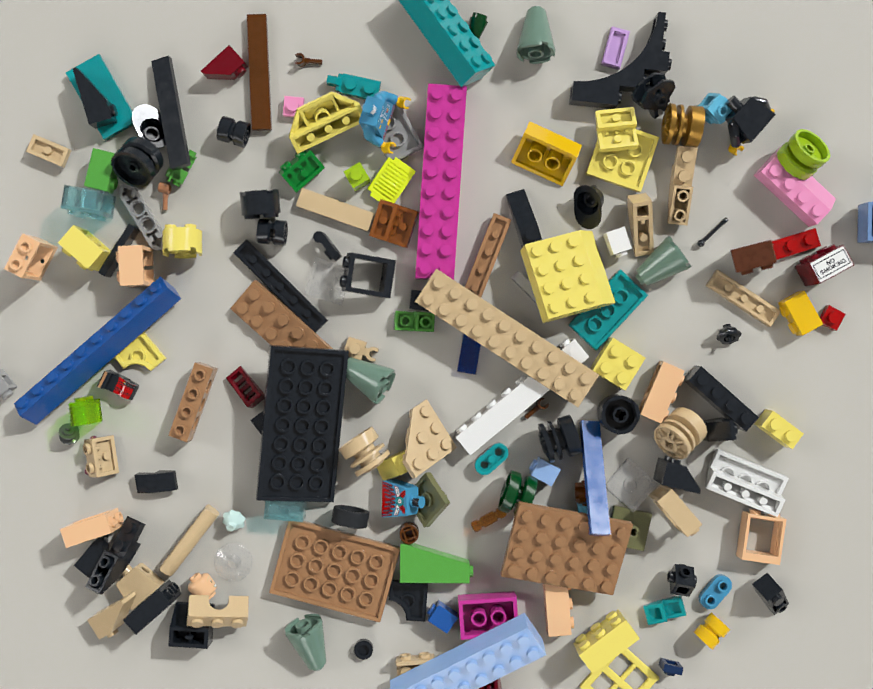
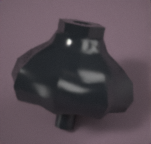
M725 324L723 329L719 330L716 339L722 344H732L739 341L742 333L736 327H732L731 324Z

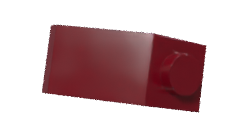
M228 45L201 72L207 79L235 80L246 73L248 66L234 49Z

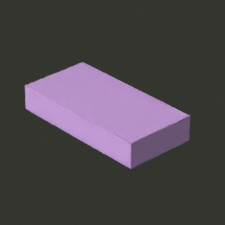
M613 26L610 28L601 62L602 66L617 70L621 68L630 31Z

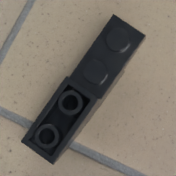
M127 516L109 552L103 551L85 586L86 588L102 595L113 585L127 568L141 544L137 541L146 524Z

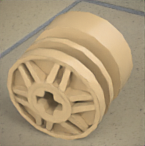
M684 407L676 408L654 430V439L659 448L668 456L682 460L707 435V428L703 420L695 412Z
M372 426L339 448L345 460L353 456L356 460L350 465L351 469L357 465L361 466L354 472L356 476L372 471L390 455L388 449L379 453V450L385 446L384 443L376 446L373 444L379 436Z

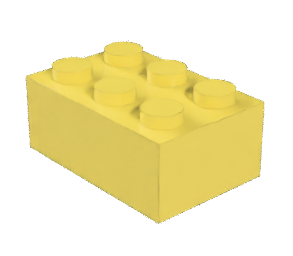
M618 609L608 613L606 619L601 623H595L589 632L579 635L573 644L580 658L592 674H594L640 638Z

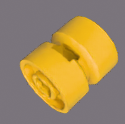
M711 612L705 618V624H700L694 633L713 650L720 642L719 637L724 638L730 629Z

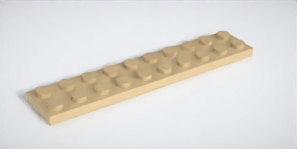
M438 269L434 271L415 301L576 407L580 406L599 374Z

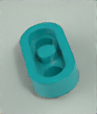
M494 443L476 459V471L481 475L490 474L507 459L509 454L508 448L503 443ZM501 449V455H496L495 450ZM483 461L488 463L486 468L481 467Z

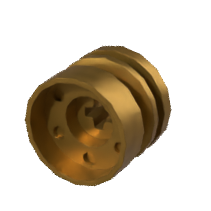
M669 103L661 124L662 144L669 145L672 143V145H677L681 139L682 146L698 147L704 132V107L689 105L685 112L682 104H678L676 107V104Z

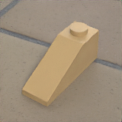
M647 193L628 195L627 208L634 256L650 255L654 251L652 200Z
M135 592L100 610L87 620L99 639L105 636L110 638L119 632L117 628L124 624L123 620L127 617L136 597Z

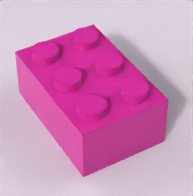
M515 591L458 595L461 640L473 639L518 616Z

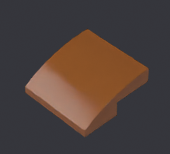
M380 199L369 236L408 248L419 212Z

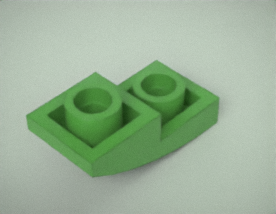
M395 311L394 330L434 332L435 315L433 313Z

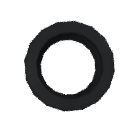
M335 505L331 522L343 527L364 529L367 528L370 512L359 507Z

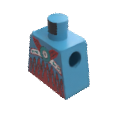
M398 479L382 481V517L417 514L418 508L424 507L425 498L418 496V487L416 485Z

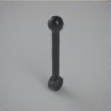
M725 217L702 240H698L697 245L703 247L705 242L728 221V218Z

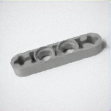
M123 184L119 188L120 198L149 246L154 250L162 251V241L160 242L161 246L154 245L156 239L151 235L155 234L157 238L162 239L161 227L138 189ZM126 189L133 190L131 196L134 199L138 198V200L132 201L129 196L125 195L127 193ZM141 204L143 206L141 214H135V205ZM147 220L153 222V228L149 231L144 229V223Z

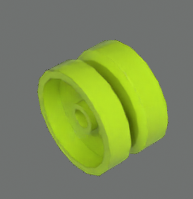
M800 129L790 137L788 142H785L779 148L777 157L782 167L788 173L798 179L807 180L817 172L818 168L829 161L830 151L824 141L815 133Z

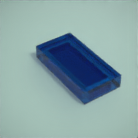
M463 334L457 372L476 375L481 344Z

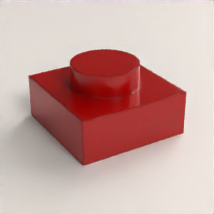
M826 305L820 319L824 326L837 331L846 314L830 305Z

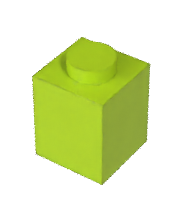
M360 162L343 171L355 192L371 183Z

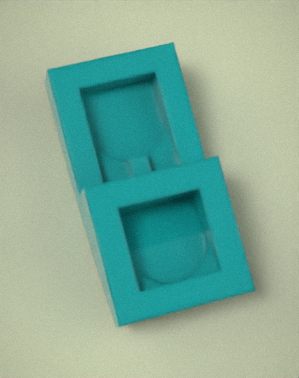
M680 595L643 605L648 625L667 622V619L686 616L684 602Z

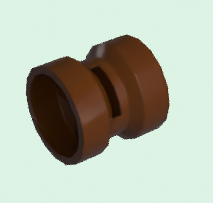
M411 521L405 522L400 529V539L406 544L416 542L419 536L417 524Z

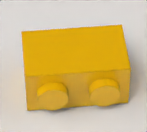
M797 291L778 302L781 315L786 317L789 322L788 327L790 331L796 336H803L823 325L805 291Z

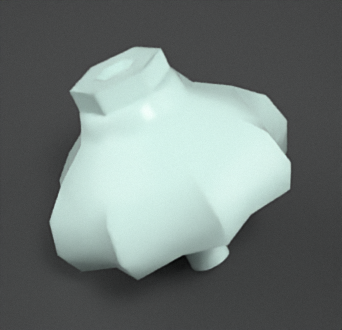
M230 510L223 514V523L228 531L232 532L245 526L244 521L246 518L241 512Z

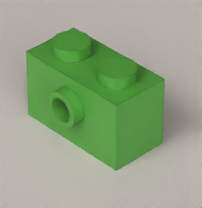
M93 148L84 186L113 194L118 186L117 175L111 166V158L115 153Z

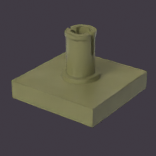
M427 472L415 484L418 487V496L425 498L424 507L418 508L416 514L424 528L430 527L450 504L447 495L442 491L431 472Z
M614 505L611 518L631 521L633 524L627 548L644 551L652 513Z

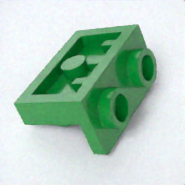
M307 149L299 154L296 152L293 160L282 164L279 173L297 193L325 167L313 152Z

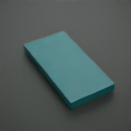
M97 54L76 66L116 106L118 116H116L117 123L97 128L102 138L106 141L133 126L131 119L133 111L102 56ZM71 69L66 72V75L81 99L74 72Z
M621 269L608 281L615 304L579 313L568 324L595 351L600 348L648 296Z

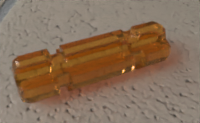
M496 508L495 512L491 511L480 517V520L472 521L471 526L475 532L482 530V527H487L497 522L498 518L506 517L507 513Z

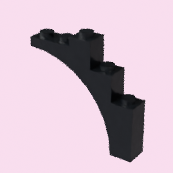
M658 12L656 14L645 48L630 65L602 79L573 81L569 105L615 109L622 100V92L619 91L633 92L636 85L645 79L647 75L652 73L666 74L670 71L672 59H669L670 52L664 51L666 39H663L664 32H666L668 27V20H665L666 13Z

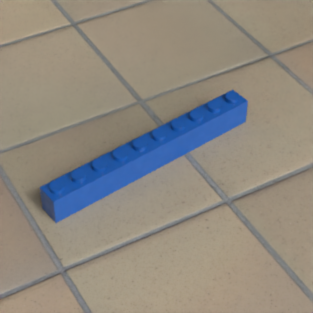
M160 276L14 403L19 416L37 425L180 301L181 297L176 289Z

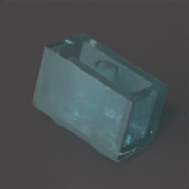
M265 501L264 519L303 522L306 518L307 502Z

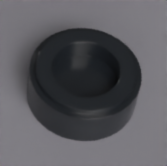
M360 639L356 642L354 647L356 657L362 660L371 657L373 644L370 640Z

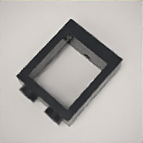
M353 252L347 253L342 262V267L345 269L344 275H341L339 286L342 287L341 291L390 298L396 260ZM355 259L383 264L379 292L351 287Z
M168 580L123 621L137 635L182 594L179 586L175 582Z

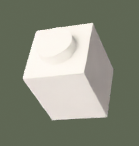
M625 226L603 234L610 256L616 254L618 258L627 255V250L632 249Z

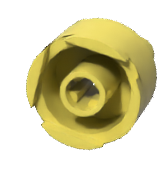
M173 224L165 225V229L162 231V254L166 257H169V254H175V258L178 259L197 258V254L202 256V231L196 229L195 224H185L184 227H177Z

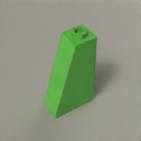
M401 540L400 583H470V577H473V566H470L468 559L416 543L406 544Z

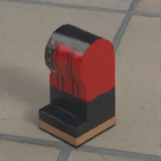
M112 370L104 371L97 385L101 389L109 390L128 400L134 399L140 386L131 381V379Z

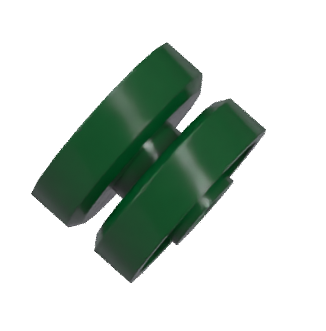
M510 470L501 490L498 510L509 513L513 508L515 515L518 501L532 504L538 479L526 476L522 481L521 473Z

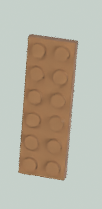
M257 280L251 283L230 308L270 345L333 349Z

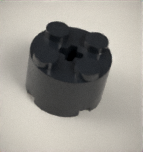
M279 189L239 192L241 212L244 219H259L261 214H263L264 218L279 217V213H281Z
M613 394L607 396L599 403L597 416L600 424L606 430L615 434H627L639 422L640 410L631 398ZM617 410L622 412L619 418L615 417Z

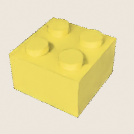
M75 225L58 242L63 247L61 250L69 257L73 256L78 260L76 263L84 270L99 271L111 253V250L91 232Z
M610 337L590 369L609 383L626 391L646 358L615 338Z

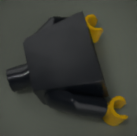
M734 95L725 103L732 110L726 117L731 141L728 151L731 154L737 156V150L743 151L744 147L741 143H751L776 115L774 113L775 110L771 109L766 98L753 96L743 98L740 101Z

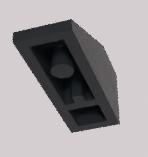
M77 67L72 68L88 124L96 129L117 123L116 116H118L116 106L104 96Z
M522 189L506 194L521 248L525 244L542 240L525 190Z

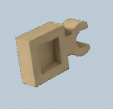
M348 337L344 349L349 351L348 357L362 360L364 355L369 361H376L375 358L370 356V352L373 350L379 351L376 347L366 348L367 342Z

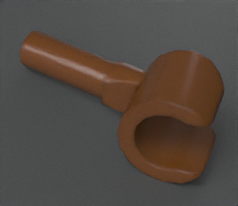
M302 53L295 54L297 58H303L301 62H295L299 67H304L306 64H322L323 61L321 59L306 58Z
M544 398L538 399L536 406L524 415L525 418L528 419L535 412L548 408L549 403L541 407L540 402Z

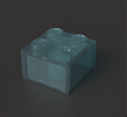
M64 185L61 209L67 210V214L74 215V217L85 219L88 217L105 222L106 218L113 219L116 197L105 191Z

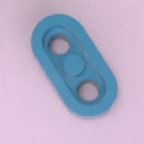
M723 574L715 575L700 592V604L706 609L716 608L731 591V580ZM721 583H725L724 588H720ZM713 597V601L708 603V598Z

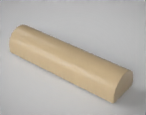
M209 504L205 506L159 568L161 572L168 576L174 575L218 517L219 512Z

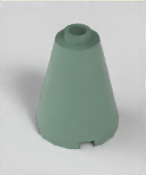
M533 6L526 13L516 52L517 58L523 62L524 59L530 60L529 63L541 64L550 61L552 55L553 57L555 56V46L546 10L540 6Z
M670 236L665 238L636 270L638 274L635 276L641 285L644 283L647 286L692 267Z
M350 357L348 359L346 378L373 403L379 404L385 398L383 395L385 391L390 390L396 373H394L395 370L392 368Z
M306 614L304 619L299 620V618H296L285 627L286 637L310 670L318 671L326 664L323 621L319 614Z

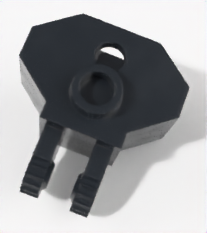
M652 73L636 85L631 94L632 100L644 110H649L650 115L656 119L659 117L658 109L665 112L668 102H670L669 98L676 88L675 82L673 80H666V76L663 73Z

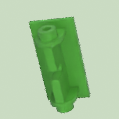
M189 150L191 166H187L189 169H191L197 158L195 157L197 153ZM170 166L165 173V176H167L166 181L170 182L173 179L172 184L178 187L181 184L183 185L188 175V172L182 168L173 171L170 169Z

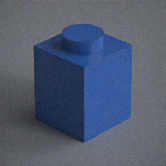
M440 600L436 604L433 603L427 611V614H429L428 621L447 634L458 619V613Z

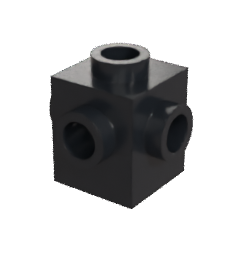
M675 564L672 570L668 571L667 581L670 582V594L690 597L697 584L694 567Z

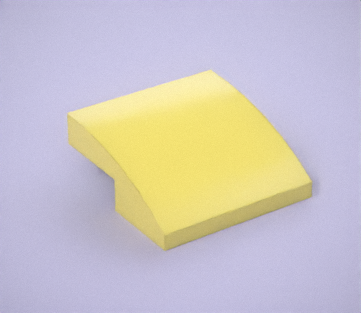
M634 107L595 111L599 153L638 149L637 120Z

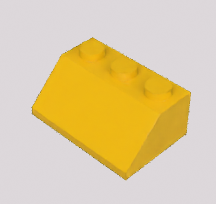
M529 121L511 163L563 186L582 145Z

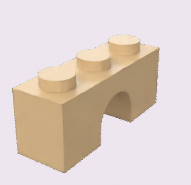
M189 595L187 626L194 628L202 626H212L213 628H221L223 626H232L233 628L246 627L249 596H229L227 607L217 610L210 606L209 595Z

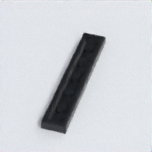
M168 55L153 60L151 63L170 169L174 171L191 166L172 58Z
M247 239L233 252L315 333L328 321Z

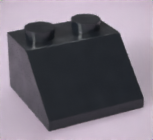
M666 455L664 459L658 457L653 480L664 486L700 494L699 486L688 468L681 464V460Z

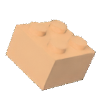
M143 245L118 246L116 261L119 263L117 281L120 283V286L130 288L149 287L154 282V270H144V266H154L153 249Z

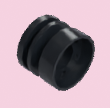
M570 415L557 418V428H554L551 421H547V431L543 423L538 424L539 441L550 463L555 462V452L558 459L562 460V450L564 449L569 457L582 453L578 432Z

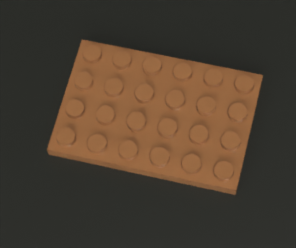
M518 501L500 572L501 577L613 595L633 524L631 521L609 518L611 534L609 536L589 535L588 514Z
M290 517L269 593L381 622L400 547Z

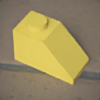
M405 450L385 458L383 463L377 467L382 480L394 478L408 472L402 463Z

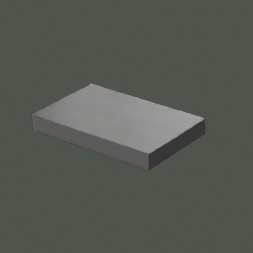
M395 104L384 142H394L396 147H390V151L393 154L384 153L386 158L390 157L393 160L395 157L403 160L424 148V145L403 108H399Z

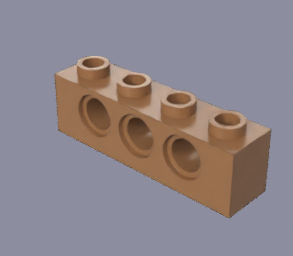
M202 362L194 363L168 436L184 442L193 439L218 368Z

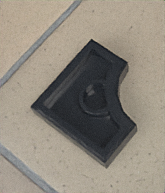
M400 580L391 581L389 600L398 603L403 608L407 621L425 622L428 583H400Z

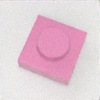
M284 96L283 116L294 118L296 109L304 105L305 99L303 97Z

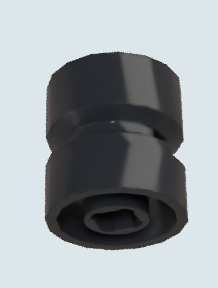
M222 116L217 128V140L226 143L232 141L234 145L244 148L250 137L251 124L241 120L236 123L234 118Z
M270 219L258 220V244H270V242H273L274 245H286L288 236L287 221L275 220L272 223Z

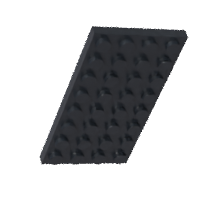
M270 345L256 491L257 501L334 502L348 350Z

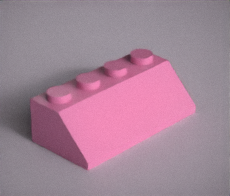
M778 148L754 176L808 227L817 225L831 211L836 198L812 176L807 180H802L788 173L778 160Z

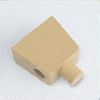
M139 563L134 568L128 565L122 573L123 578L116 583V586L123 597L132 592L136 593L130 608L133 610L165 581L145 564Z

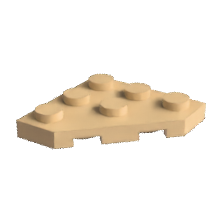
M427 399L409 411L410 422L406 432L405 454H403L402 463L412 479L422 474L457 448Z

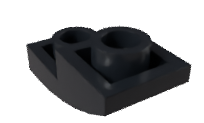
M159 470L155 473L139 472L134 475L137 493H157L178 489L175 470Z

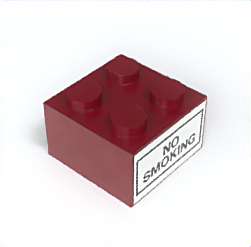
M835 244L818 249L814 255H808L800 259V264L794 267L803 284L811 286L825 282L854 266V263L844 245L835 246Z

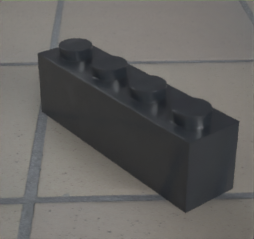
M695 365L685 376L684 381L725 418L733 420L739 430L747 432L759 418L702 366Z

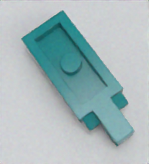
M339 73L338 77L328 75L326 81L328 86L336 87L335 91L340 92L342 95L365 100L367 96L373 97L378 93L381 87V81Z

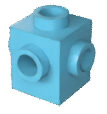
M708 93L698 105L704 107L705 121L709 124H722L732 111L725 104L728 99L719 93Z

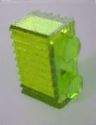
M93 396L74 398V402L68 404L69 414H71L69 416L71 418L70 422H72L71 426L88 425L103 421L100 399H94Z

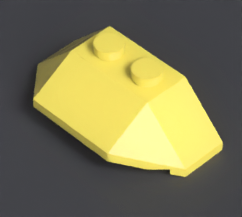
M332 91L298 107L289 133V139L297 154L359 125V118L362 112L361 105L357 101Z

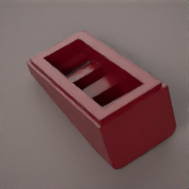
M239 366L226 377L248 408H254L265 399L263 391L242 366ZM242 374L243 377L239 381L235 382L234 380ZM245 381L248 382V383L245 384L242 388L239 387V386H241ZM251 387L252 390L245 394L244 392H246Z

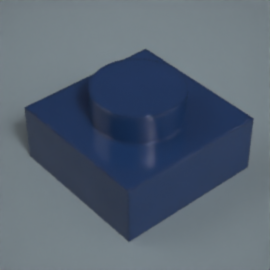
M660 658L659 666L666 675L675 676L677 674L682 676L683 667L678 661Z

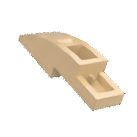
M677 145L670 177L668 224L688 225L697 147Z

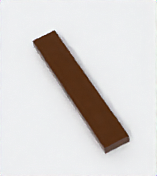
M247 14L252 130H272L267 15Z

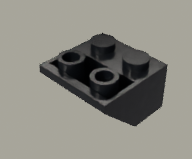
M177 601L169 628L168 647L208 649L213 642V627L202 626L194 628L187 626L188 602ZM209 603L215 609V604Z

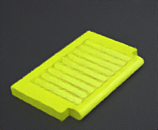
M388 157L367 188L371 191L370 196L379 202L382 199L395 203L416 171L397 157L394 160Z

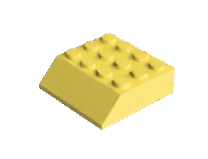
M578 230L525 244L520 250L543 323L615 304L592 231Z

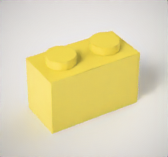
M765 409L754 423V425L782 446L793 449L804 435V433L773 410Z

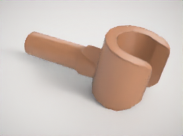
M160 182L158 192L163 193V210H168V195L171 193L172 187L168 183Z

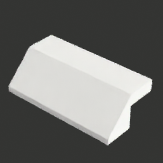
M716 448L709 463L705 488L778 517L785 502L781 494L789 478Z

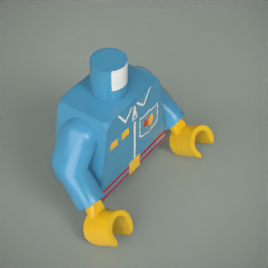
M380 91L373 97H366L359 118V124L363 129L364 138L368 142L381 147L382 152L385 154H393L390 151V147H396V144L394 142H384V138L395 109V104L399 108L409 109V107H405L404 102L405 100L411 101V99Z

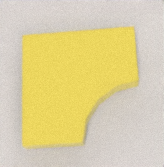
M145 332L140 334L114 357L123 369L130 365L138 364L145 366L150 371L167 359Z

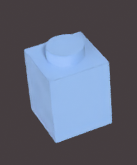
M539 456L537 460L533 459L529 466L531 476L551 487L561 471L559 467Z

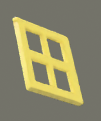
M627 648L621 654L632 664L621 676L608 667L613 661L611 660L596 673L592 674L591 672L579 686L581 689H594L591 685L603 672L614 682L609 689H617L618 687L621 689H633L624 680L636 667L648 677L638 689H650L660 678Z

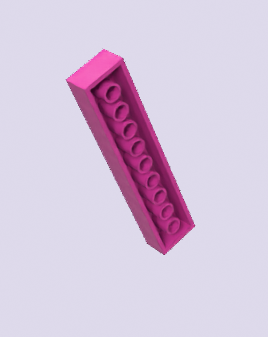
M428 83L416 279L429 280L434 271L438 269L454 280L467 86Z

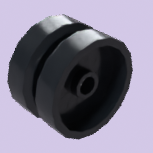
M142 137L129 138L111 158V166L117 177L127 185L135 188L146 187L161 170L164 162L159 149L152 142Z

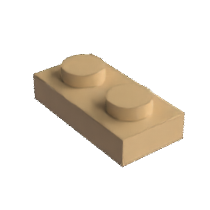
M33 134L26 152L63 168H65L72 151Z

